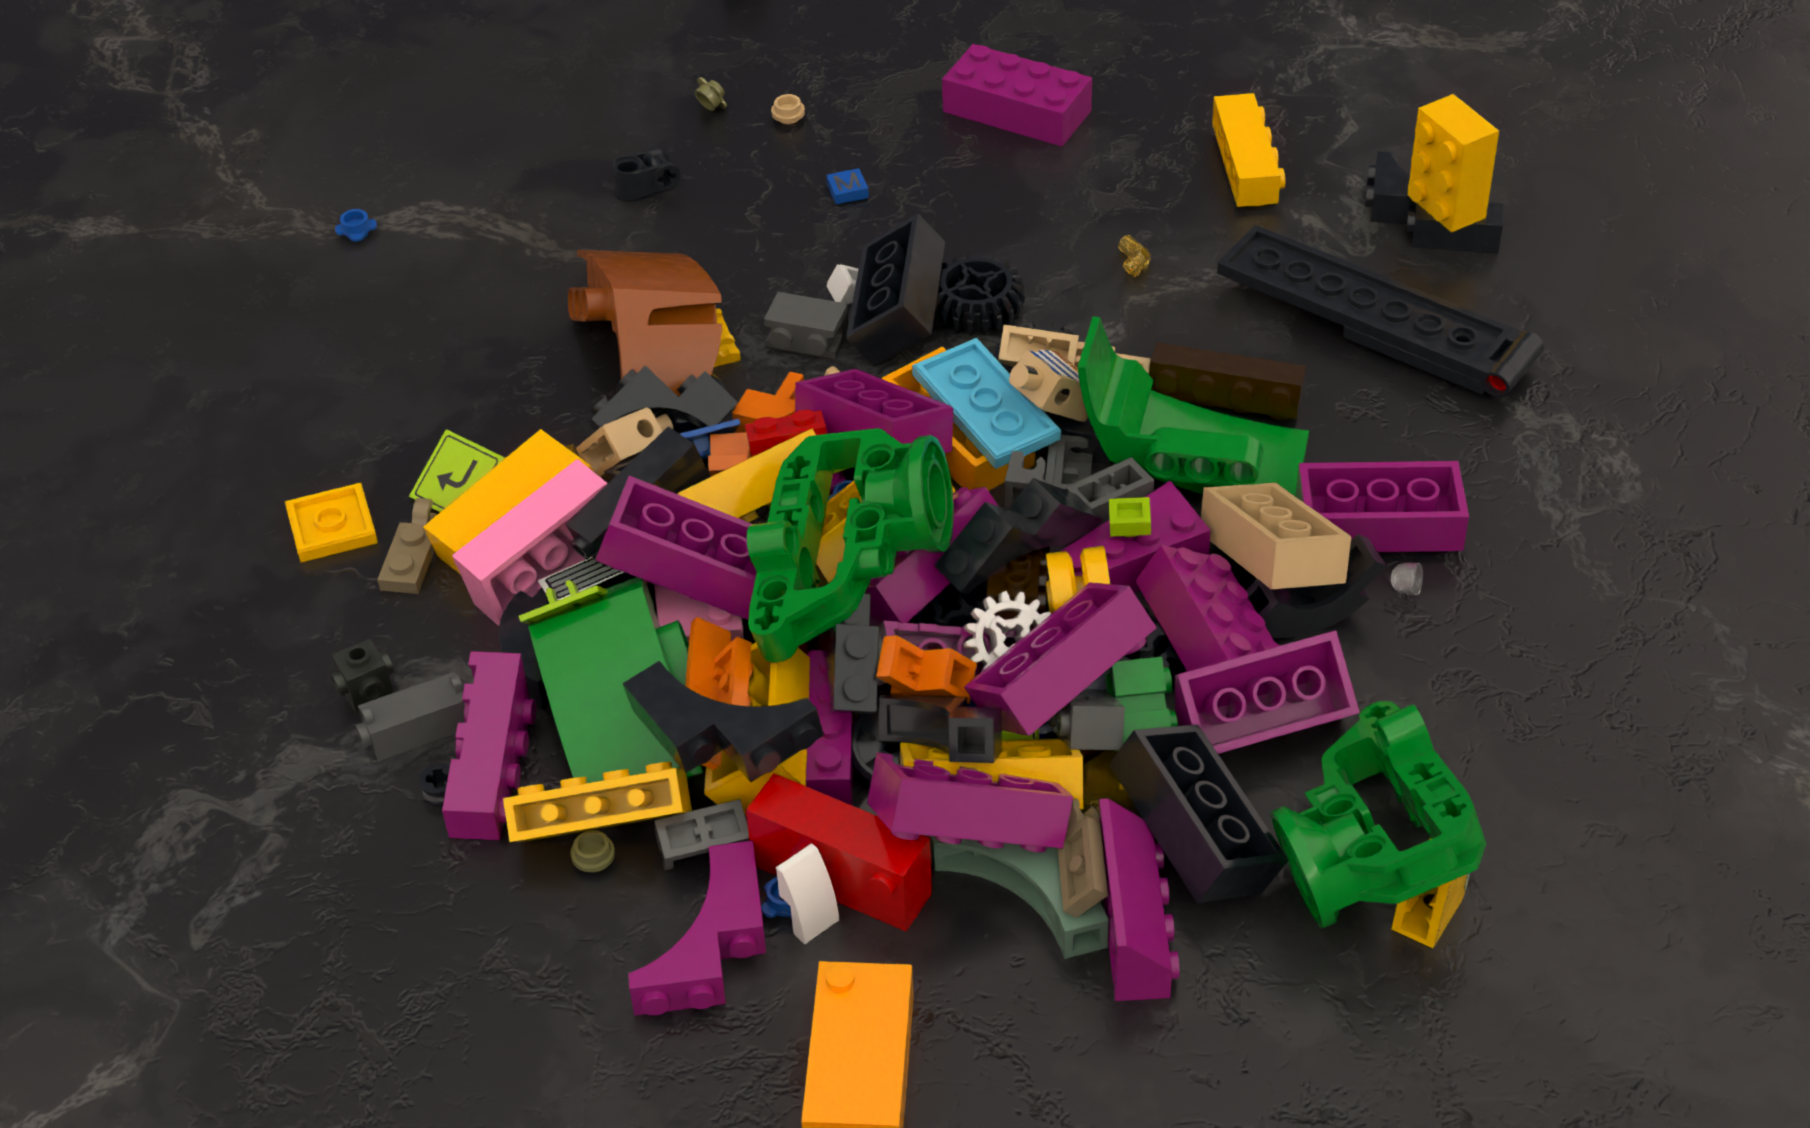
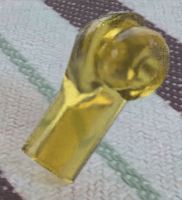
M1131 235L1124 236L1118 244V248L1129 257L1124 261L1123 268L1131 276L1136 277L1142 269L1146 270L1148 268L1151 255Z

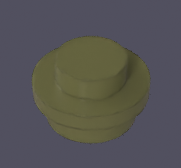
M585 831L577 836L571 847L572 863L576 868L584 872L601 871L607 868L614 860V844L601 831Z

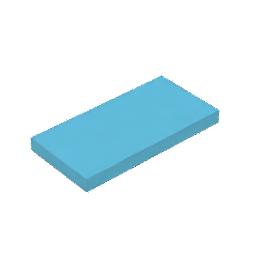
M977 338L912 365V375L934 400L953 407V422L995 469L1010 462L1012 451L1023 452V456H1026L1061 440V429L1042 409L1037 407L1010 384L1009 372Z

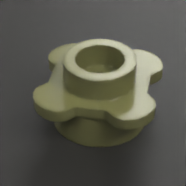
M699 77L697 82L700 87L694 92L697 100L711 111H714L718 106L725 109L727 103L723 99L725 91L721 85L714 80L707 82L704 78Z

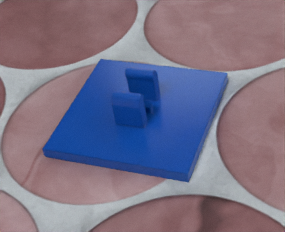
M735 419L680 433V435L695 444L702 460L708 459V456L711 455L710 434L734 433L739 427L740 421Z

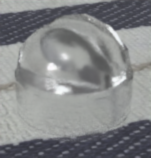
M1406 562L1396 566L1390 576L1391 584L1395 590L1401 594L1418 596L1423 581L1422 565L1420 563Z

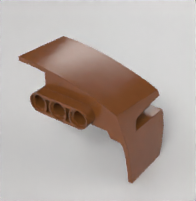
M577 250V257L587 260L588 287L569 288L568 311L570 319L583 322L611 321L612 329L616 332L618 339L621 379L631 369L638 373L646 365L677 396H680L681 394L677 389L690 375L693 374L698 378L704 371L710 376L712 375L722 334V324L717 323L715 303H722V298L711 277L695 260L680 253Z

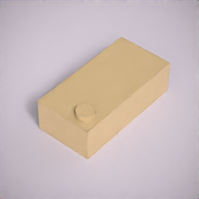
M1277 483L1205 487L1203 489L1201 519L1211 530L1210 542L1270 589L1346 583L1351 536Z

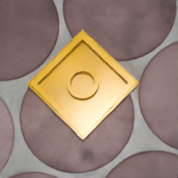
M361 483L285 501L300 563L378 543Z

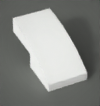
M811 843L776 867L779 896L791 906L793 934L803 944L808 943L839 921L838 906L833 886L816 846Z

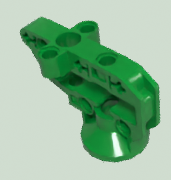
M880 428L806 437L783 461L775 483L767 523L752 524L747 530L748 553L757 571L750 602L748 625L765 660L772 663L783 662L793 656L798 646L850 618L857 610L871 579L893 574L896 552L925 549L930 553L944 552L950 546L954 523L953 489L946 456L937 438L932 435L919 436L913 443L902 444ZM855 468L854 481L859 491L861 502L859 498L849 500L843 533L845 541L843 560L838 562L834 579L824 587H819L818 584L821 583L815 566L833 472L838 469Z
M1379 701L1365 707L1359 714L1360 720L1323 754L1321 761L1325 784L1304 793L1311 808L1297 813L1283 806L1270 812L1271 822L1278 843L1289 859L1287 865L1305 904L1321 929L1336 923L1340 909L1358 901L1400 903L1479 868L1486 841L1473 802L1466 789L1434 750L1426 725L1414 704L1400 709L1393 702ZM1377 773H1384L1393 786L1398 803L1403 802L1413 825L1416 828L1422 826L1431 839L1407 850L1398 851L1380 824H1374L1368 807L1352 785Z

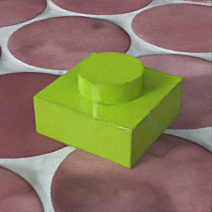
M1149 497L1109 499L1110 537L1151 535Z

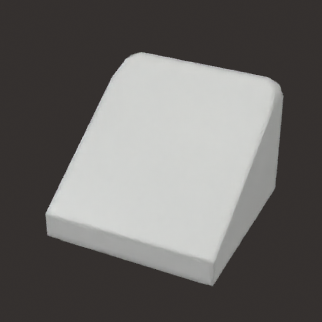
M837 264L827 282V288L835 302L846 304L853 302L859 268Z

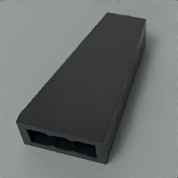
M667 427L566 523L568 530L574 538L571 541V545L577 553L586 560L590 557L596 560L628 476L675 494L710 478L711 476L694 443L670 427Z

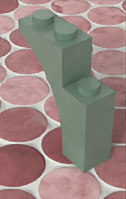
M929 835L931 862L935 871H953L982 877L1009 889L1021 897L1044 919L1052 931L1064 959L1108 948L1109 920L1101 902L1095 904L1077 918L1063 911L1058 848L1047 847L1045 852H1033L1021 848L1020 844L1005 843L1003 848H991L979 844L978 840L962 839L960 844H949L937 840L935 836Z

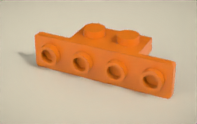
M696 617L690 625L685 686L715 701L732 705L750 706L751 698L748 695L749 678L753 670V663L750 661L751 642L738 636L731 641L729 630ZM722 751L702 765L716 770L721 765Z

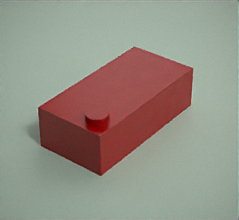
M775 773L772 774L746 809L749 841H753L756 868L777 876V866L812 843L818 848L824 861L838 903L907 932L932 895L930 838L927 836L919 835L917 840L896 837L878 816Z

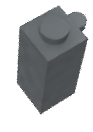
M452 672L358 705L362 722L355 726L363 748L371 746L379 762L456 734L457 724L465 723V703L462 700L464 689L459 675Z

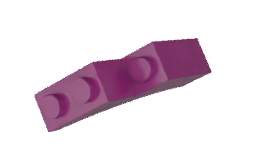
M753 841L708 846L710 856L709 887L704 904L696 920L686 934L669 951L648 965L628 973L634 1016L644 1014L660 1015L667 1011L690 1008L706 1009L713 1005L726 1004L721 959L747 958L752 955L766 953Z

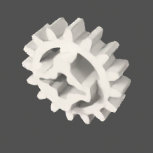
M1007 591L999 594V603L997 604L990 596L983 600L986 611L975 608L971 615L977 620V623H969L964 627L966 632L973 634V639L963 643L964 648L975 649L976 654L970 660L976 663L981 661L984 664L982 671H984L1015 645L1014 643L1010 647L1005 646L1003 642L1006 636L1002 632L1006 633L1011 629L1017 632L1015 641L1018 642L1030 632L1029 627L1032 623L1036 627L1050 616V612L1040 615L1036 611L1040 604L1038 599L1027 605L1024 603L1025 595L1023 592H1019L1014 601H1010ZM1005 610L1019 612L1014 619L1007 620L994 615ZM983 631L990 636L992 649L989 653L984 646Z

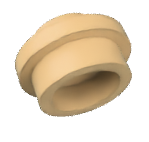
M792 94L781 95L774 101L771 109L772 117L783 124H793L803 118L805 107L799 97Z

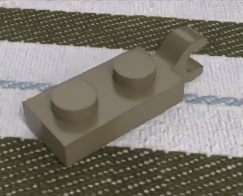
M417 498L413 506L412 522L399 523L377 579L380 591L419 594L435 552L423 528L424 525L436 516V513H430L433 505L432 499Z
M1074 798L1063 849L1058 848L1063 911L1077 918L1108 896L1098 812L1095 808L1091 807L1082 814L1079 800Z

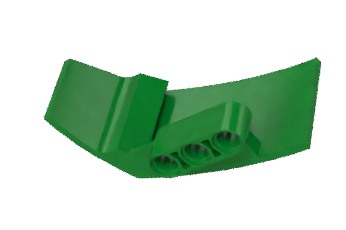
M1092 317L1078 364V375L1083 402L1090 423L1110 461L1117 464L1132 457L1152 478L1165 483L1171 481L1175 486L1203 494L1205 487L1277 483L1292 495H1296L1299 463H1304L1309 437L1308 430L1280 427L1225 415L1151 390L1153 384L1151 376L1137 360L1124 359L1118 356L1109 342L1101 318Z
M639 577L606 588L608 590L606 595L541 619L528 626L573 778L586 777L587 783L604 781L603 773L629 769L630 776L646 773V765L671 761L673 768H680L633 712L622 684L658 661L683 685L686 682L689 643L679 620L660 627L648 589V585L652 583ZM699 765L686 773L687 779L704 773L702 766Z

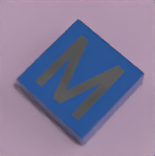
M859 168L826 175L827 186L835 204L869 198L868 187Z

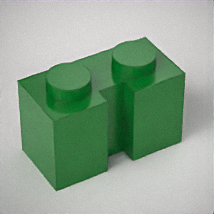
M1162 657L1117 661L1104 672L1106 691L1125 707L1123 744L1133 730L1178 726L1175 711L1166 708L1164 693H1171L1172 678L1169 668L1163 667Z

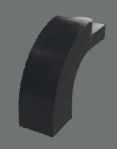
M1357 534L1350 544L1346 583L1270 589L1259 579H1256L1246 591L1254 609L1264 619L1265 627L1271 637H1300L1331 627L1359 609L1370 599L1364 589L1386 567V564L1369 538Z
M541 587L533 597L519 591L509 602L500 620L499 642L502 653H521L530 699H535L536 706L544 710L550 702L533 647L529 624L522 623L519 619L520 615L549 604L546 593Z

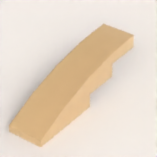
M1004 325L998 362L1014 367L1024 351L1029 348L1057 351L1078 368L1085 343L1078 342L1079 335ZM1117 354L1124 359L1137 360L1145 371L1149 373L1151 358Z

